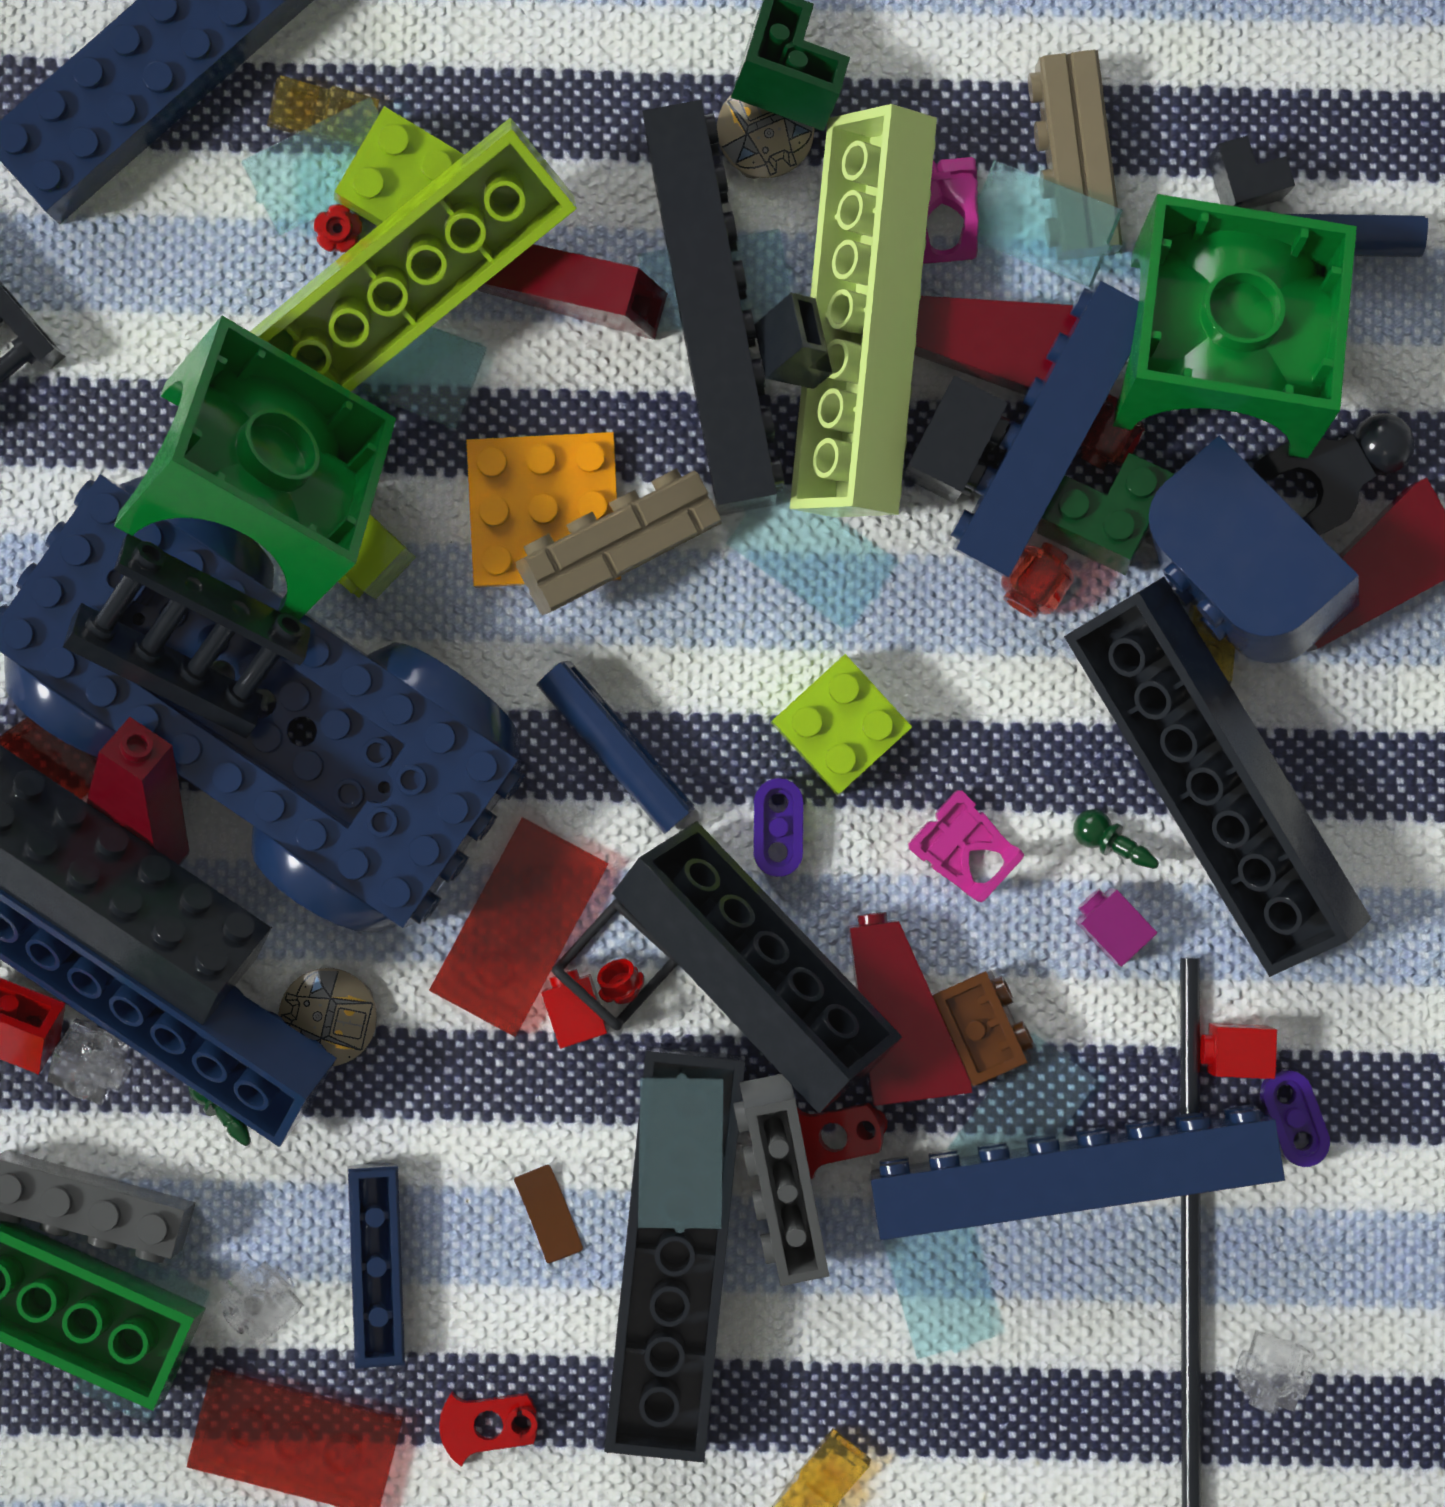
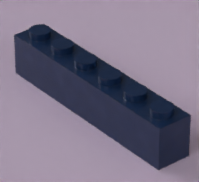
M1103 281L1097 283L1092 291L1085 287L1083 288L1070 312L1072 316L1077 318L1068 336L1060 332L1046 356V359L1053 362L1044 380L1037 376L1034 378L1022 400L1023 404L1029 406L1020 424L1011 421L998 445L1000 449L1005 451L996 469L990 465L986 467L974 492L981 495L972 513L966 509L962 511L951 531L950 536L957 539L952 548L953 550L1003 577L1011 575L1130 356L1137 318L1138 300Z

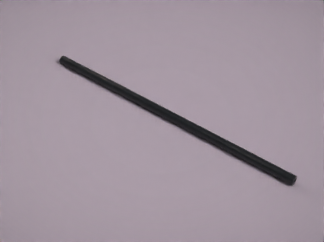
M1180 958V1115L1200 1113V958ZM1201 1193L1181 1196V1507H1201Z

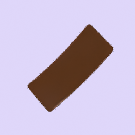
M545 1165L515 1177L514 1182L525 1205L546 1262L552 1263L582 1251L583 1246L551 1166Z

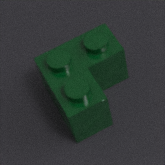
M762 0L751 29L731 98L824 131L840 95L850 57L804 41L814 6L813 3L805 0Z
M1128 453L1108 495L1064 475L1039 521L1037 534L1126 576L1150 528L1149 510L1151 502L1159 488L1174 473Z

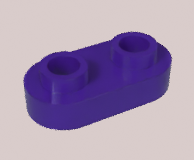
M782 778L771 779L763 783L758 788L754 797L753 855L757 866L764 873L774 877H783L794 872L800 865L803 857V796L793 782ZM776 793L783 794L788 801L787 808L780 813L772 811L769 807V799ZM776 842L783 843L787 848V856L778 862L773 861L768 854L769 847Z
M1289 1069L1276 1070L1275 1079H1264L1260 1088V1099L1266 1115L1276 1121L1281 1154L1285 1159L1297 1166H1314L1320 1163L1328 1154L1330 1136L1309 1081L1300 1073ZM1283 1085H1289L1292 1089V1097L1287 1102H1280L1277 1098V1091ZM1301 1131H1306L1309 1135L1308 1144L1304 1148H1296L1294 1145L1295 1135Z

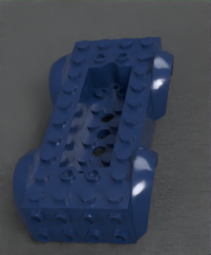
M101 474L95 482L93 480L87 481L75 497L74 505L77 508L66 523L64 521L59 522L47 537L45 546L49 549L38 564L31 563L21 574L16 585L20 590L10 605L3 604L0 607V652L4 654L5 689L13 703L27 717L47 732L65 743L98 757L99 751L129 717L173 746L177 774L253 825L251 852L254 862L280 891L317 916L341 927L369 933L387 930L398 925L405 928L413 925L415 922L419 925L422 921L426 922L442 899L435 894L444 880L447 883L450 880L454 881L468 862L470 857L463 853L472 839L475 841L479 839L481 841L495 823L498 816L491 811L499 799L502 797L505 800H510L526 777V775L519 771L525 763L519 759L521 757L520 737L508 715L477 686L431 655L407 644L397 642L367 655L307 613L299 620L302 624L311 628L306 658L300 666L281 656L256 691L262 689L269 690L276 699V707L268 717L257 719L256 727L247 739L63 648L72 616L79 605L83 603L100 611L124 576L115 571L114 568L122 541L127 533L114 527L119 511L129 500L144 476L120 485ZM194 518L161 520L143 527L133 535L143 541L154 543L171 556L275 610H279L283 597L272 590L274 565L260 545L249 536L216 522ZM143 585L118 622L146 635L170 599ZM189 609L165 645L192 658L212 631L216 622ZM235 633L215 662L226 661L231 664L235 671L234 680L238 681L262 646ZM298 717H308L316 725V738L309 745L298 746L289 738V725Z

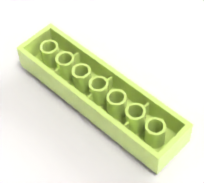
M894 104L831 117L827 122L810 297L816 298L833 374L815 389L801 386L790 509L830 517L899 515L904 454L907 444L909 403L912 394L911 382L914 351L916 348L918 310L921 298L923 258L926 247L928 206L931 197L930 186L933 155L936 146L937 118Z

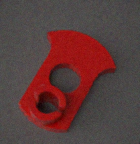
M870 1103L818 1114H807L797 1107L811 1179L815 1177L817 1169L822 1165L876 1154L882 1150L884 1133L888 1127L887 1118L882 1111L873 1108ZM863 1121L871 1122L874 1125V1136L873 1133L865 1130ZM829 1123H836L843 1127L847 1134L846 1146L840 1149L828 1147L822 1139L821 1132L823 1126Z
M452 1391L440 1415L439 1431L441 1441L449 1456L461 1467L464 1461L473 1453L534 1444L538 1431L536 1406L528 1393L467 1401L459 1398ZM485 1411L497 1413L503 1422L502 1431L492 1438L480 1435L475 1427L476 1417ZM520 1411H522V1415L530 1420V1426L521 1428L515 1424L514 1418L518 1416Z

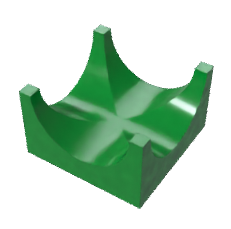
M1157 194L1132 251L1131 267L1140 268L1139 303L1130 357L1122 389L1114 408L1112 427L1132 430L1138 422L1149 416L1177 409L1206 408L1227 410L1253 416L1272 424L1287 436L1289 440V456L1308 459L1341 408L1357 226Z
M222 315L165 382L161 397L179 406L154 461L134 493L119 511L114 527L131 536L149 524L173 518L202 519L231 527L258 542L277 561L287 582V593L281 600L278 611L290 614L300 620L357 562L396 418Z

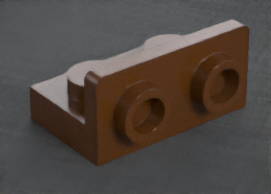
M988 970L932 995L973 1087L1032 1060L1029 1050L1035 1048L1033 1039L1024 1021L1018 1023L1014 1021L1008 1005L1014 1003V999L1002 975L995 978L993 972Z

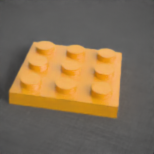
M613 432L466 439L473 586L475 588L525 585L515 563L527 556L523 548L524 546L549 533L554 542L569 535L570 532L566 525L592 511L597 520L613 512L609 505L610 502L617 499ZM621 576L612 581H620Z

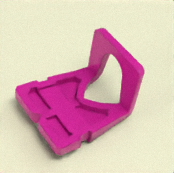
M973 157L940 160L938 164L933 160L928 217L934 209L944 204L957 211L964 218V224L959 242L948 250H937L931 246L926 227V247L923 264L972 260L977 257L979 233L976 159Z
M956 790L936 811V821H927L908 842V849L922 861H929L932 864L931 868L957 885L968 896L982 903L1023 859L1024 853L1018 847L1010 844L983 812H978L974 808L976 804L963 791ZM990 850L1001 854L1004 863L1001 869L989 881L975 883L969 867L970 851Z

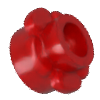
M331 205L328 211L320 212L315 218L314 231L318 234L317 242L326 251L347 252L358 243L359 235L362 233V222L359 216L354 213L352 214L350 209L344 205ZM337 224L342 226L340 233L333 231V227Z
M627 959L613 960L604 965L597 975V982L601 988L598 994L607 1003L613 1001L616 1004L629 1003L638 996L640 989L643 987L644 975L642 972H638L637 967Z

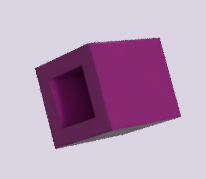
M1098 888L1089 895L1078 907L1083 914L1074 921L1115 965L1120 967L1128 962L1158 933L1117 889L1109 888L1105 893Z

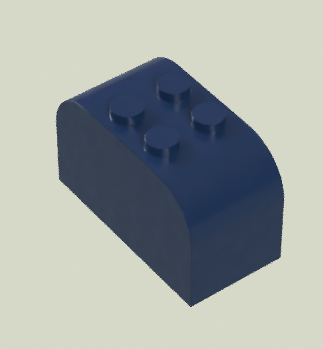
M1220 435L1170 477L1156 492L1149 510V526L1159 565L1164 575L1170 581L1169 585L1180 603L1185 607L1192 603L1203 615L1199 619L1201 624L1218 642L1225 637L1241 654L1258 662L1281 663L1289 661L1307 651L1359 605V575Z

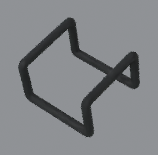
M616 898L552 967V973L610 1027L618 1031L678 963ZM618 911L670 959L639 992L638 996L615 1018L569 976L564 969Z

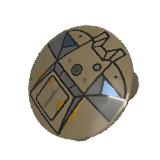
M731 95L723 104L718 116L717 131L720 148L731 165L747 178H774L787 174L800 165L811 151L814 127L733 99Z
M335 968L312 970L297 978L284 993L278 1015L287 1025L308 1039L316 1040L324 1046L327 1052L335 1056L337 1059L333 1066L347 1063L360 1055L370 1043L377 1023L376 1006L369 987L351 973Z

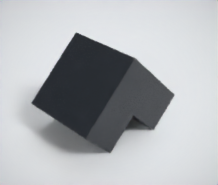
M1248 135L1217 144L1207 158L1220 203L1224 205L1252 209L1282 200L1295 186L1287 157L1284 156L1256 164Z
M791 292L754 324L765 379L815 389L833 374L816 298Z

